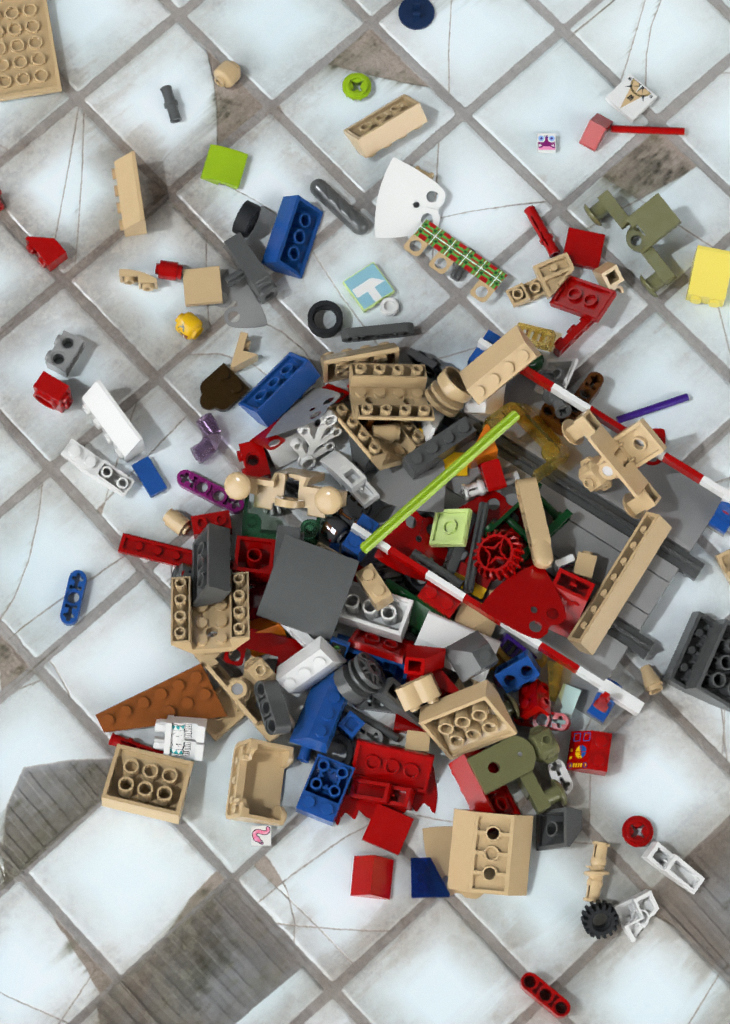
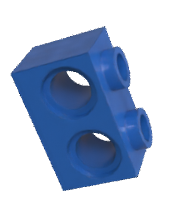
M527 649L497 666L494 675L506 693L516 692L528 681L531 683L538 679L540 666ZM528 665L532 669L525 671L522 667ZM507 675H512L515 677V679L507 680L505 677Z

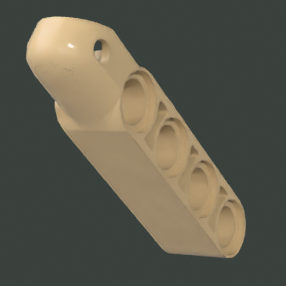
M536 477L516 479L515 489L533 564L537 568L547 569L552 565L554 559Z

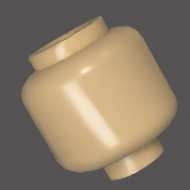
M223 61L214 71L216 84L225 88L232 87L241 77L239 65L234 61Z

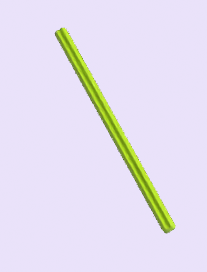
M515 410L511 411L362 542L360 549L365 554L371 551L520 419V415Z

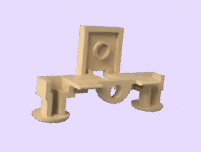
M292 467L275 472L272 479L233 472L228 475L224 483L225 492L231 499L243 500L250 493L254 494L253 507L272 510L274 503L276 506L284 508H308L307 516L325 519L326 515H332L338 512L340 508L346 506L348 492L331 486H314L313 484L325 480L324 472ZM288 477L299 481L298 498L285 496Z

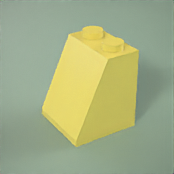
M697 246L692 261L686 300L694 304H708L710 307L715 308L723 306L730 278V251Z

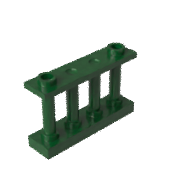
M540 482L538 483L539 491L542 487ZM541 496L543 508L553 517V522L548 525L551 538L570 521L573 513L568 509L563 513L561 511L558 512ZM517 502L497 522L494 523L492 521L485 528L486 533L484 537H487V532L493 534L494 529L498 530L503 524L507 523L527 542V546L523 549L525 554L521 555L524 561L519 562L521 566L531 557V552L525 530L512 518L520 510L519 502Z

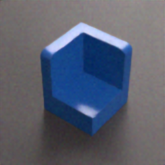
M349 711L338 724L337 730L353 742L356 734L362 729L365 722L352 711Z

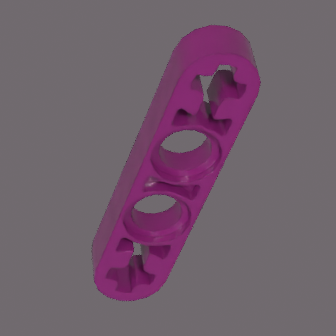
M182 470L177 474V483L181 488L224 510H229L231 514H240L244 510L243 500L229 498L232 503L239 501L240 508L236 507L233 509L232 504L227 502L228 495L225 489L189 470ZM186 475H188L189 480L194 482L193 488H191L192 483L188 481L182 483L181 477H186ZM200 483L208 486L205 492L197 490V486ZM216 492H222L225 495L221 501H216L213 496Z

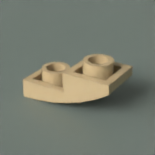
M119 269L121 283L131 285L138 282L139 289L143 291L158 289L157 279L153 276L136 270Z
M537 278L525 284L520 283L505 291L514 308L546 296Z

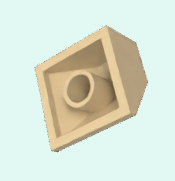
M463 602L454 619V622L475 631L478 630L489 637H492L496 623Z

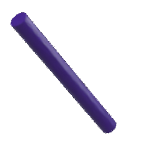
M685 393L617 416L616 421L623 423L688 401V394Z

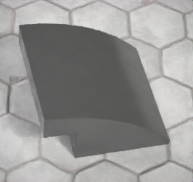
M285 535L256 615L315 637L321 636L330 642L359 561Z
M700 611L692 612L662 681L688 695L729 712L730 621L728 619L714 620Z

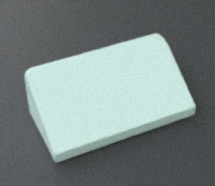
M563 683L552 712L566 714L571 719L582 690ZM562 717L560 720L552 719V721L561 725L566 723Z

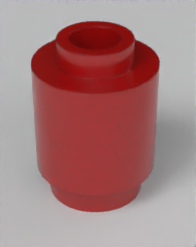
M161 260L160 263H156L155 274L158 275L159 279L181 280L183 265H180L179 262Z

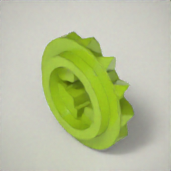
M352 73L344 79L342 90L346 97L351 98L353 101H361L363 98L368 97L371 92V81L362 73ZM354 84H355L356 86L360 85V90L356 89V90L354 91V90H353V89H354V86H353V85H354Z

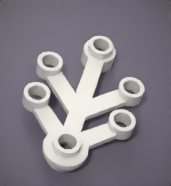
M327 409L320 418L321 423L314 437L310 434V428L307 424L297 428L300 436H303L309 445L306 452L303 449V443L300 438H294L290 442L292 449L297 451L299 455L297 464L305 470L311 469L315 465L317 457L332 450L335 447L332 438L342 433L339 424H335L337 416L330 409ZM327 427H330V428H329V431H330V432H328L327 434L323 435L324 432H325V430H326V428H327Z

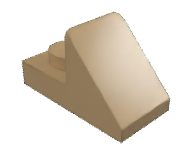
M240 332L232 359L231 370L234 373L258 361L257 354L247 352L249 351L251 340L248 339V333Z

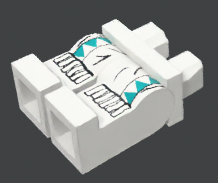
M168 715L167 719H156L155 732H163L165 737L155 736L153 749L164 751L163 755L195 758L194 760L202 761L205 750L207 719L174 717V715Z

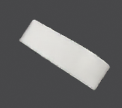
M560 759L548 764L547 773L550 779H555L561 784L560 779L562 778L564 784H569L567 791H565L568 795L573 789V782L565 764ZM553 764L561 766L559 769L560 776L557 775L556 771L551 770Z

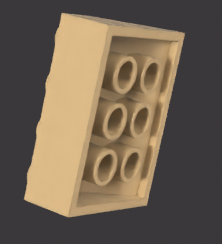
M382 342L377 346L364 345L360 349L352 350L348 348L339 353L326 352L320 356L324 383L349 379L350 363L399 364V347L395 343Z
M488 680L447 695L432 704H425L420 708L419 724L450 760L517 734V729L501 697Z
M117 744L101 797L102 806L179 824L194 762Z

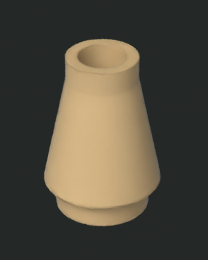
M396 423L373 425L372 436L391 442L399 441L400 425H396Z
M648 664L641 667L640 671L645 691L649 695L662 691L663 682L651 665Z

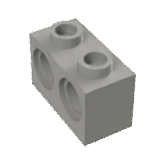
M64 330L61 335L59 334L56 337L55 346L52 351L49 350L47 352L45 363L48 369L67 378L84 350L85 343L81 338ZM66 343L73 344V346L70 348L64 347ZM58 358L64 359L60 364L54 363Z

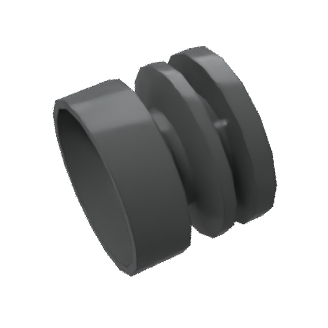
M360 652L349 663L336 670L333 675L334 683L341 695L347 701L359 705L386 683L382 667L371 655L365 652Z

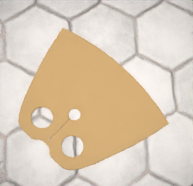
M453 826L422 828L428 867L437 892L448 896L460 893L465 898L470 899L481 897L483 893L444 888L441 884L442 878L448 876ZM487 833L490 839L498 837V835ZM493 868L485 869L484 877L492 879L495 876V870Z

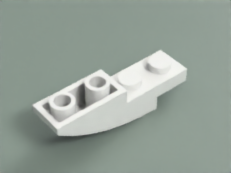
M74 439L70 440L60 454L74 464L78 470L125 497L135 483L132 478L105 459L102 460Z
M333 450L319 460L321 465L342 487H345L364 509L380 498L379 493L367 481V477L336 450Z

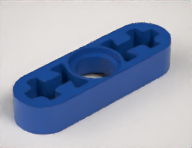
M81 570L73 571L68 579L60 613L61 621L66 626L75 625L79 618L87 584V577ZM80 575L83 581H79L78 589H75L76 583L73 578H77ZM70 594H78L79 600L76 603L69 602L68 597ZM69 607H72L74 618H70V621H67L65 615L69 614Z

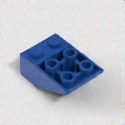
M318 753L296 806V812L333 827L355 768Z

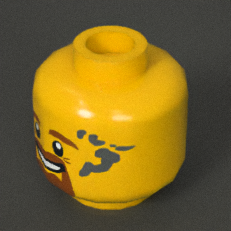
M192 312L181 313L175 320V330L187 340L196 339L203 331V322Z

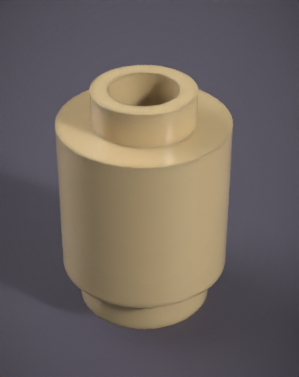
M172 508L166 512L162 519L165 525L179 536L182 534L186 535L192 527L190 519Z

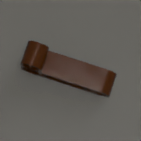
M591 372L574 395L591 404L604 382L603 376L598 372ZM544 403L538 415V420L556 434L564 436L561 422L566 419L575 421L583 412L570 405L577 412L572 411L568 417L561 419L555 415V409L552 405Z

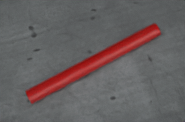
M611 125V132L684 135L685 128Z

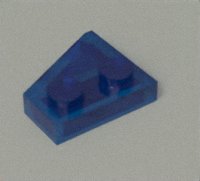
M431 857L411 858L412 899L450 898V893Z

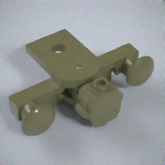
M504 693L505 701L503 703L510 717L514 716L518 720L520 710L516 700L510 694ZM537 725L531 728L527 740L513 735L496 742L495 745L466 760L485 795L516 780L526 800L529 799L537 815L549 810L552 805L561 802L564 806L567 804V794L560 782L551 779L552 787L543 791L532 772L536 761L550 764L558 759L559 744L551 729L546 726ZM491 763L497 764L499 771L491 773L488 770V765Z

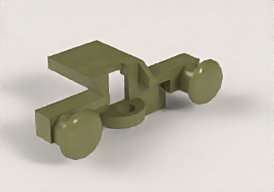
M606 190L597 197L599 201L591 208L584 204V210L588 217L598 226H602L600 221L609 213L622 230L629 224L631 225L626 234L628 246L633 251L641 253L655 270L646 280L641 275L640 281L649 294L653 297H658L656 292L665 284H670L677 276L654 249L653 245L682 222L659 193L628 216L612 194ZM637 226L640 227V229L644 232L646 236L643 235V233L639 230ZM636 236L641 237L642 240L638 246L632 245V239Z

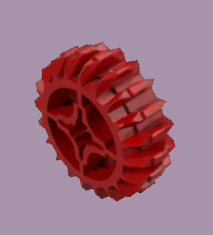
M494 529L493 534L487 532L486 538L481 536L482 542H476L478 549L473 550L477 555L472 557L473 561L477 560L473 565L478 568V573L483 575L485 579H490L491 581L498 579L502 582L504 577L506 579L510 578L511 573L516 575L515 569L521 568L519 562L524 561L521 555L525 554L524 550L521 549L523 544L519 542V538L514 536L512 532H507L503 529L500 532Z

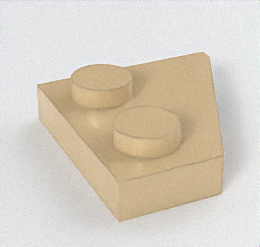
M566 252L536 264L532 269L548 300L572 274L575 268Z

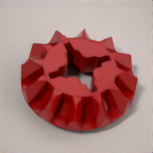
M632 816L622 826V837L627 844L633 847H643L653 837V826L645 817ZM643 826L640 832L642 836L636 835V837L632 838L634 833L632 827L638 829Z

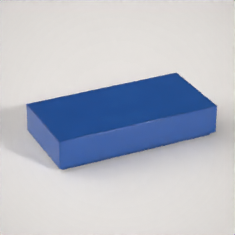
M148 456L132 465L133 470L150 498L167 490L166 484Z

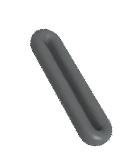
M322 179L312 181L310 184L311 193L352 232L362 235L368 231V221Z

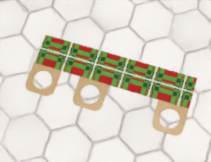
M427 219L424 220L404 245V249L414 256H419L428 245L438 250V253L430 261L429 266L440 274H444L455 262L477 277L479 281L471 289L470 294L480 302H486L507 276L506 273ZM417 240L421 243L419 251H412L409 245L412 241ZM444 258L447 262L446 267L438 269L435 266L436 259ZM484 286L487 288L488 293L485 297H478L476 295L478 287Z

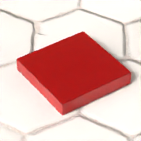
M569 227L564 253H568L573 266L594 270L599 267L605 235Z
M377 803L362 841L398 856L414 819Z

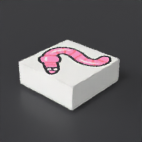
M251 826V847L271 846V826Z

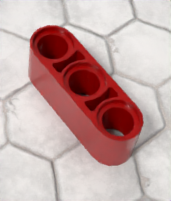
M532 972L525 973L522 976L520 988L544 1009L560 1019L569 1014L570 1003L546 982ZM527 977L534 980L535 984L531 988L526 987L524 984V979ZM543 990L550 993V999L547 1001L540 998V992ZM556 1004H564L566 1012L563 1014L558 1013L555 1009Z

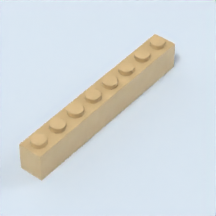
M646 511L568 636L567 640L580 652L590 655L595 653L672 527L661 515Z

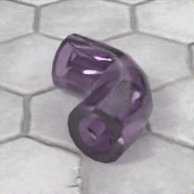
M211 413L205 414L195 423L202 433V439L198 444L191 447L190 450L199 464L208 460L217 451L221 443V430Z

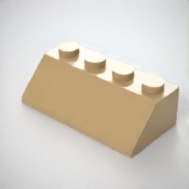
M403 94L343 131L357 152L363 157L369 158L376 155L379 150L391 146L392 142L397 139L406 137L407 133L412 130L421 128L427 122L420 103Z
M131 151L114 161L115 168L111 169L113 180L117 179L114 191L115 197L119 196L120 200L116 205L118 214H122L119 226L120 231H124L125 237L147 234L135 151Z
M517 324L460 371L459 374L466 390L477 404L480 405L542 354Z

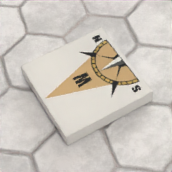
M629 74L605 98V101L633 123L657 99V96L633 75Z

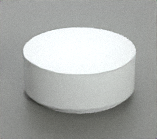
M392 297L384 298L380 303L381 313L386 317H392L397 314L399 309L397 300Z

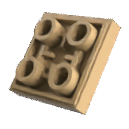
M220 266L182 270L186 307L223 303Z

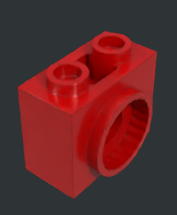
M43 371L33 385L35 391L33 397L44 406L63 413L65 409L68 410L73 402L70 387Z

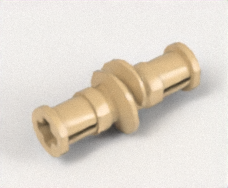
M593 841L594 848L590 860L591 866L586 865L590 871L583 873L585 876H589L586 884V897H583V901H593V903H596V900L600 898L603 876L610 873L604 870L607 862V849L610 847V844Z

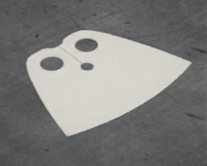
M393 157L382 180L377 198L375 238L412 236L422 224L421 218L426 213L432 215V223L438 227L440 221L438 210L444 203V190L435 181L414 167ZM429 191L437 192L438 199L436 202H429L426 195ZM414 202H419L420 206L415 208L413 204Z

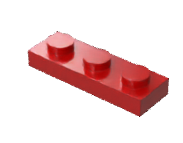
M581 317L577 325L573 324L567 330L568 334L564 338L560 337L556 340L553 353L559 358L595 322Z

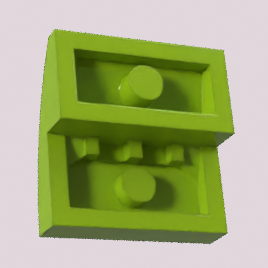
M211 144L200 178L216 185L221 183L233 189H238L248 154Z

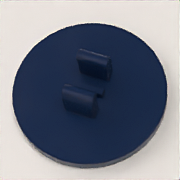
M404 0L398 10L401 23L412 30H421L428 27L432 23L435 13L434 7L429 0Z

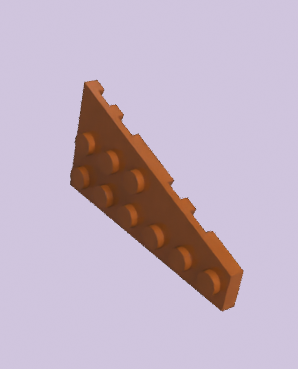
M202 663L96 714V717L105 733L155 726L156 719H167L168 715L210 719L225 717L227 713Z

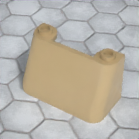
M253 738L240 741L235 745L225 813L227 819L275 826L284 825L287 812L284 807L280 806L284 768L289 767L294 761V747Z

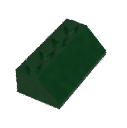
M389 578L386 580L385 584L392 594L414 600L408 631L418 637L429 611L445 617Z

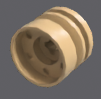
M446 366L437 376V380H434L425 390V396L429 403L437 411L448 417H455L464 407V403H467L472 398L461 379L460 370L452 366Z

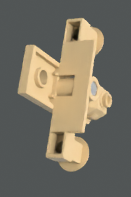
M589 409L581 413L575 421L571 419L563 421L562 433L569 443L580 445L583 443L585 436L600 454L594 457L587 456L580 462L579 479L585 488L590 492L606 491L612 487V479L619 478L631 492L624 495L622 503L626 513L634 519L642 518L644 510L651 509L660 501L661 496L638 470V467L664 452L667 446L644 418H641L613 437H611ZM636 440H641L644 446L638 445Z
M224 652L193 654L219 684L215 691L227 713V716L220 719H207L206 731L215 742L245 716L268 742H274L281 736L280 734L269 735L266 732L260 710L256 707L255 683L261 680H276L275 672L263 658L250 657L244 662V674L238 678L230 677L216 660ZM289 713V717H290V720H291V727L294 729V728H295V722H294L293 717H292L291 714Z

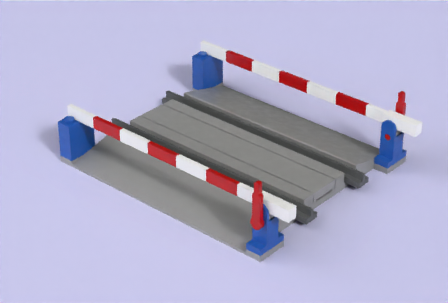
M488 330L485 336L479 339L476 349L468 359L467 366L501 337ZM527 366L506 383L501 418L463 413V408L462 412L459 411L455 417L444 416L442 424L449 427L464 416L467 417L477 430L475 439L455 451L466 452L477 442L486 424L492 429L513 410L520 415V419L495 440L498 449L497 459L500 461L503 474L517 470L520 479L536 477L537 483L540 482L542 484L540 495L558 512L561 511L563 513L568 509L573 513L570 521L551 537L554 560L552 565L545 570L553 582L557 575L553 567L555 560L573 554L576 562L578 551H590L597 556L591 582L595 584V588L586 605L587 607L642 518L634 519L624 510L623 497L626 493L631 492L619 478L612 479L613 485L606 491L590 492L584 487L579 479L580 462L587 456L594 457L600 454L585 436L582 444L573 445L564 436L556 434L541 424L538 420V415L545 402L542 397L543 395L537 393L534 388L538 384L582 412L589 409L611 437L627 427ZM636 440L638 445L644 446L641 440ZM666 451L649 460L654 462L658 458L661 460L660 464L652 466L645 463L640 466L638 470L661 496L660 501L654 507L647 510V512L661 515L672 528L593 655L580 652L567 638L550 630L540 639L523 635L479 609L489 596V590H494L502 583L498 579L492 581L484 599L481 600L470 593L463 592L462 588L458 589L383 540L365 554L360 549V544L379 528V523L364 513L357 523H353L350 533L341 545V554L358 560L359 565L365 567L368 563L370 564L378 560L374 555L377 549H380L496 623L491 638L499 640L506 632L537 657L536 659H540L542 653L548 657L547 663L544 667L540 668L538 679L541 682H545L549 687V692L557 697L563 683L582 690L575 708L602 725L615 704L636 717L644 706V702L625 691L622 686L609 679L627 649L643 660L647 656L655 642L639 633V631L678 571L693 581L701 572L705 564L689 553L706 527L722 537L730 527V487L728 490ZM434 465L433 467H431V468L428 469V470L434 469V468L436 467V465ZM478 467L467 468V476H455L445 484L444 509H458L480 496L477 495L465 501L461 491V484L467 485L476 482L477 479H482ZM515 483L495 490L506 498L508 505L514 506L518 502ZM495 498L487 502L491 510H496L500 506L499 501ZM396 506L395 510L393 511V513L391 514V516L389 517V519H390L396 512H398V511L401 509V507H397V506ZM544 509L547 524L550 525L553 522V517ZM417 511L424 518H434L435 512ZM515 513L512 518L518 522L519 517ZM409 516L406 519V525L414 528L416 526V519L413 516ZM492 519L491 522L493 521L495 523L497 522V519ZM429 524L427 532L431 535L432 524ZM465 549L461 556L458 567L461 562H465V560L470 554ZM575 562L573 566H570L564 570L573 573ZM388 567L382 571H379L378 574H381V572H394L396 570ZM413 578L414 582L417 584L425 583V581ZM404 581L396 583L409 591ZM460 606L456 609V611L454 612V614L451 616V619H452L453 621H454V619H455V617H456V614H457V612H458ZM531 607V612L536 613L537 608ZM535 621L529 624V628L533 632L541 630V626L535 624ZM507 640L501 648L504 650L510 641ZM513 645L508 654L510 655L517 646Z

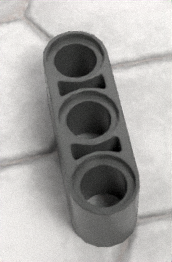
M277 680L257 681L254 685V693L266 732L269 735L288 734L291 730V720L279 682Z

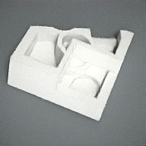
M648 889L613 906L618 914V921L630 942H634L637 939L636 936L642 928L647 926L650 917L654 916L659 909L652 891Z

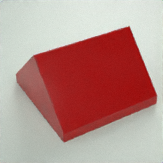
M377 855L354 856L350 896L390 900L394 860Z

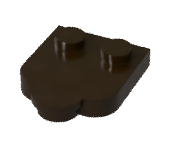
M223 363L201 383L200 391L202 395L200 397V405L205 410L216 409L220 412H226L250 391V388Z

